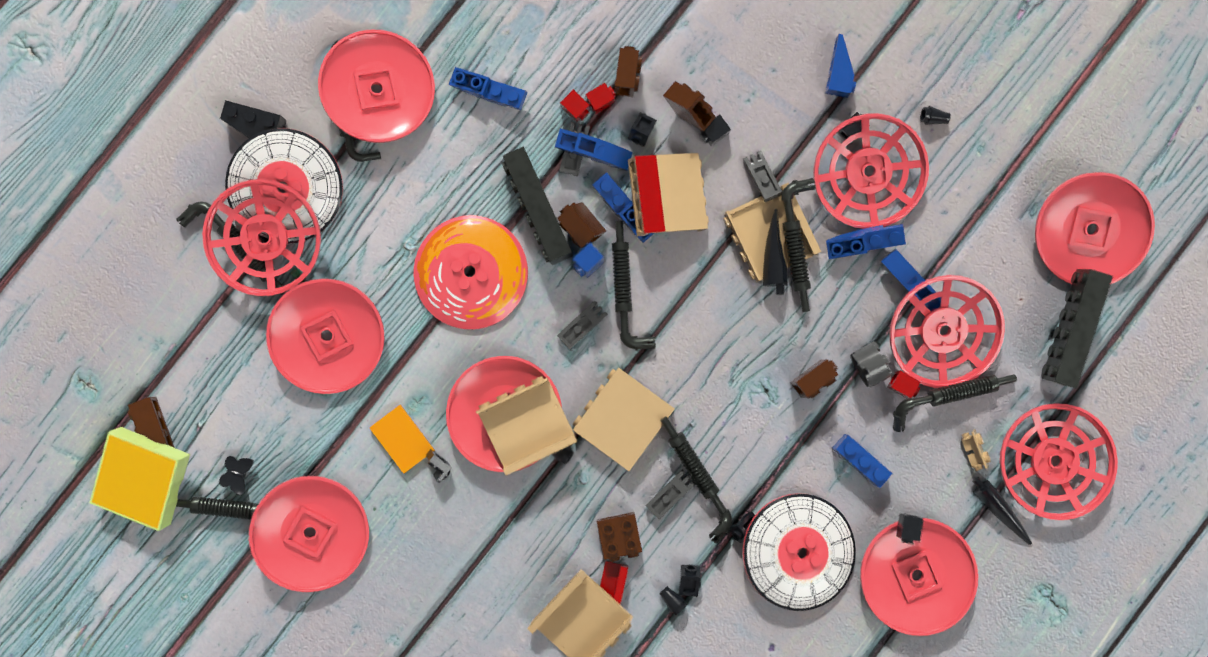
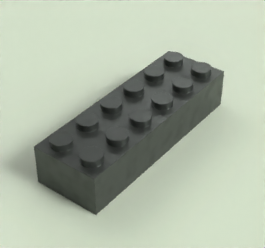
M524 146L503 155L504 161L501 162L507 177L511 175L513 178L509 181L515 194L518 192L520 194L517 199L522 210L527 209L528 214L525 216L530 227H535L536 232H533L538 245L542 244L544 247L541 251L546 262H551L552 265H555L572 257V251Z
M1077 269L1073 273L1071 289L1065 296V301L1067 302L1065 308L1060 312V323L1053 334L1055 339L1053 345L1048 349L1047 355L1049 358L1047 364H1044L1042 368V379L1078 388L1113 275L1093 269Z

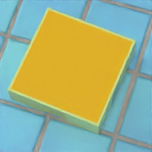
M123 427L109 431L89 503L160 531L171 525L178 500V490L184 479L190 454L166 444L151 441L146 436Z

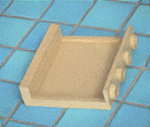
M786 183V184H784V185H782V186L780 187L781 190H782V193H783L784 188H785L789 183ZM782 195L767 202H764L761 196L731 211L728 210L724 214V223L727 228H731L733 242L735 245H739L741 259L744 263L747 262L750 268L748 273L752 280H756V283L763 280L766 240L775 209H778L780 239L787 268L791 265L789 263L791 260L788 259L790 258L788 256L790 253H787L788 246L786 244L788 242L785 241L787 240L785 238L787 235H784L785 231L783 229V223L787 222ZM794 195L793 199H791L795 221L800 220L801 228L799 230L802 231L800 233L802 234V244L804 245L802 248H805L803 250L805 252L804 255H806L805 259L819 254L821 250Z
M618 368L617 370L612 369L607 376V379H609L608 383L605 386L601 384L595 393L598 395L594 402L590 400L584 408L586 413L583 417L579 415L572 425L575 426L573 431L630 471L663 426L660 420L666 416L668 418L675 408Z

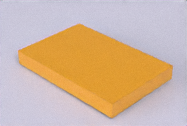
M401 404L370 427V430L403 474L426 458V454L430 449L435 451Z

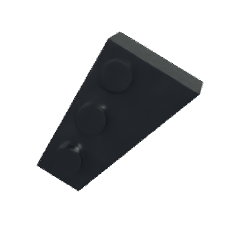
M226 100L220 117L221 120L248 138L266 130L284 128L286 124V119L281 115Z

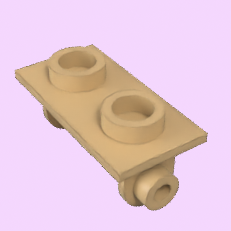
M975 429L972 431V435L969 432L962 434L961 441L965 451H974V453L967 455L971 467L975 471L983 469L982 465L985 466V469H988L991 460L988 452H984L982 448L984 442L981 434H977Z

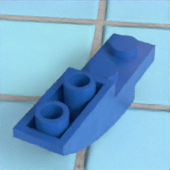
M455 67L449 82L450 86L470 95L518 110L522 109L527 96L526 90L491 80L489 77Z
M561 128L555 144L557 149L584 156L593 161L626 171L629 167L628 160L631 159L633 153L601 139Z
M607 172L592 184L605 203L642 243L654 234L637 236L633 201L627 197Z
M903 224L883 227V225L869 227L826 240L829 259L865 254L869 250L906 244Z
M896 248L881 261L909 292L917 285L926 281ZM927 285L914 295L921 301L928 295L936 293V291L930 285ZM941 297L927 302L925 306L930 311L939 308Z

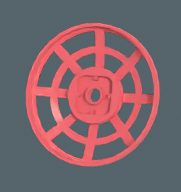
M878 113L854 116L836 126L820 145L813 168L815 189L825 209L844 224L862 229L883 225V227L889 226L908 215L921 199L929 176L927 151L918 134L900 119ZM869 119L885 120L897 125L899 128L892 136L881 131L869 130ZM861 120V132L849 136L842 143L833 138L845 126ZM905 133L915 143L920 160L908 161L904 148L898 142ZM870 136L883 138L887 142L880 150L870 147ZM862 137V149L853 154L846 148L849 143ZM829 144L836 150L830 162L829 173L819 175L820 159L826 145ZM893 146L899 152L902 162L892 163L887 153ZM842 154L848 159L846 170L835 172L837 159ZM869 165L873 166V174L866 176L864 173L865 168ZM921 168L919 184L914 195L910 198L902 192L908 180L909 169ZM895 170H902L900 183L896 187L890 183L892 173ZM847 178L848 183L851 185L845 195L840 191L836 179ZM830 181L835 194L841 200L835 210L825 199L820 182ZM884 188L892 193L885 200L876 203L875 193ZM857 191L867 194V205L851 201ZM896 198L906 204L903 209L893 216L879 221L877 209L889 205ZM848 205L858 210L869 211L871 222L854 221L841 214Z
M254 179L229 187L212 203L203 225V247L212 269L226 284L250 295L272 296L294 288L310 274L320 253L321 231L312 207L296 190L273 180ZM259 185L274 186L289 192L290 195L285 203L275 198L261 197ZM245 187H251L253 198L243 201L234 209L223 203L236 191ZM296 199L309 212L314 227L303 228L299 216L291 208ZM264 202L281 207L276 216L265 214ZM255 204L257 215L246 219L239 214L245 207ZM219 209L228 215L224 225L223 239L211 240L212 222ZM287 213L294 219L298 229H286L282 220ZM235 220L242 225L240 237L230 238V229ZM261 232H266L269 235L268 242L263 243L260 240ZM315 235V251L311 262L307 266L299 258L304 249L305 236ZM299 237L298 248L294 255L286 248L288 238ZM241 244L247 253L242 262L235 255L232 245ZM225 247L229 258L237 266L230 276L218 263L213 248ZM283 255L290 261L284 267L274 271L273 259ZM253 259L265 261L266 272L256 271L248 266ZM294 265L303 272L293 282L276 288L275 276L287 272ZM243 272L255 277L267 278V289L251 288L237 282V279Z
M959 275L937 276L917 285L899 303L890 325V347L897 364L904 373L917 379L922 385L933 388L945 387L976 379L990 367L1001 349L1005 333V322L998 300L985 286L971 278ZM952 280L968 283L976 287L980 292L970 299L962 293L950 291ZM944 281L942 291L930 294L921 301L914 295L929 284ZM941 297L939 308L930 311L925 306L927 302ZM949 297L959 298L966 302L958 310L948 307ZM985 297L989 300L994 310L996 325H984L982 313L976 305ZM909 300L915 307L907 318L905 328L895 329L898 315ZM971 308L976 316L977 324H967L963 316ZM920 311L925 316L921 326L911 327L913 318ZM947 325L949 328L948 332L941 335V327ZM968 332H977L973 344L968 349L963 344ZM983 333H995L992 347L985 359L981 361L974 353L981 343ZM921 334L924 343L916 351L911 341V335ZM905 336L907 348L912 354L911 359L906 365L897 352L895 337ZM930 348L938 352V362L929 361L922 356ZM958 349L963 354L955 360L946 362V353ZM966 360L971 361L976 366L971 372L961 377L947 380V368L958 366ZM919 361L927 367L939 369V380L923 378L911 370Z
M1046 404L1027 411L1009 428L1000 450L1001 475L1010 495L1027 511L1051 520L1075 519L1094 510L1110 493L1117 474L1118 458L1116 447L1107 428L1090 412L1069 404ZM1051 409L1070 411L1065 422L1046 421L1042 423L1039 412ZM1080 415L1091 422L1099 431L1101 437L1090 441L1082 430L1073 425L1077 416ZM1031 416L1035 426L1024 434L1019 443L1010 440L1017 426ZM1052 426L1063 427L1058 438H1048L1044 428ZM1070 431L1078 435L1083 444L1074 447L1067 441ZM1037 432L1041 442L1034 449L1025 446L1027 440ZM1103 444L1106 445L1109 459L1107 476L1095 472L1096 455L1094 448ZM1006 447L1016 450L1015 467L1017 474L1009 479L1005 469ZM1088 451L1089 455L1088 469L1080 467L1079 454ZM1022 453L1031 456L1032 467L1022 471L1021 467ZM1053 456H1058L1060 462L1054 467L1051 464V459ZM1036 474L1042 480L1040 492L1032 487L1026 478ZM1076 474L1085 476L1083 482L1073 490L1069 481ZM1092 479L1104 483L1096 497L1085 506H1082L1077 496L1088 487ZM1022 482L1029 492L1038 497L1036 508L1024 502L1015 493L1012 486ZM1050 484H1061L1066 493L1057 496L1047 495ZM1046 500L1054 502L1070 500L1075 510L1060 514L1044 512Z

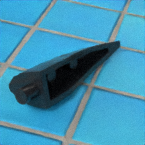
M775 209L765 246L763 286H776V295H783L784 286H788L787 265L780 239L778 209Z
M979 477L974 478L972 482L977 488L973 493L1009 529L1031 545L1032 541L1021 522L991 482L987 479L982 482Z

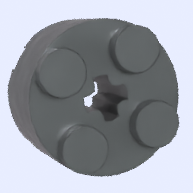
M875 341L850 355L854 367H857L859 371L858 375L869 388L893 375L888 366L890 362L887 356L880 354V348Z

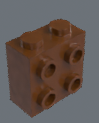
M625 46L620 48L615 81L616 95L633 97L634 92H638L640 76H637L636 73L641 71L642 57H639V50H636L635 47Z
M675 81L663 95L679 118L703 132L716 118L711 111L713 109L711 105L704 101L705 96L698 90L692 91L685 83L682 85Z
M574 202L571 205H566L561 209V215L557 218L560 222V227L564 231H568L572 236L571 239L574 244L581 248L586 247L589 243H594L606 232L605 228L583 202L578 204Z
M819 360L790 383L801 398L812 399L820 393V388L829 387L836 381L835 377L839 375L836 372L838 368L832 360Z
M634 512L597 519L604 560L608 559L609 562L620 560L621 556L627 555L628 558L639 556V553L642 552Z

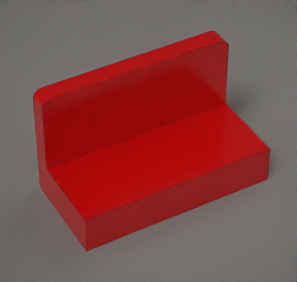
M605 561L600 587L621 604L628 565Z

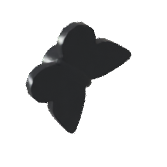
M234 456L227 457L225 460L227 472L220 477V486H230L231 491L238 495H243L246 488L244 477L246 472L253 466L254 460L250 458L237 460Z

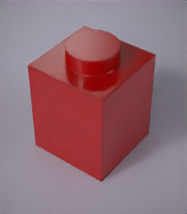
M603 83L586 93L585 99L596 115L615 103L614 97L616 94L611 86L607 87Z
M574 89L560 102V107L576 122L580 119L583 121L590 113V105Z
M898 370L893 375L887 388L906 399H912V397H916L921 382Z

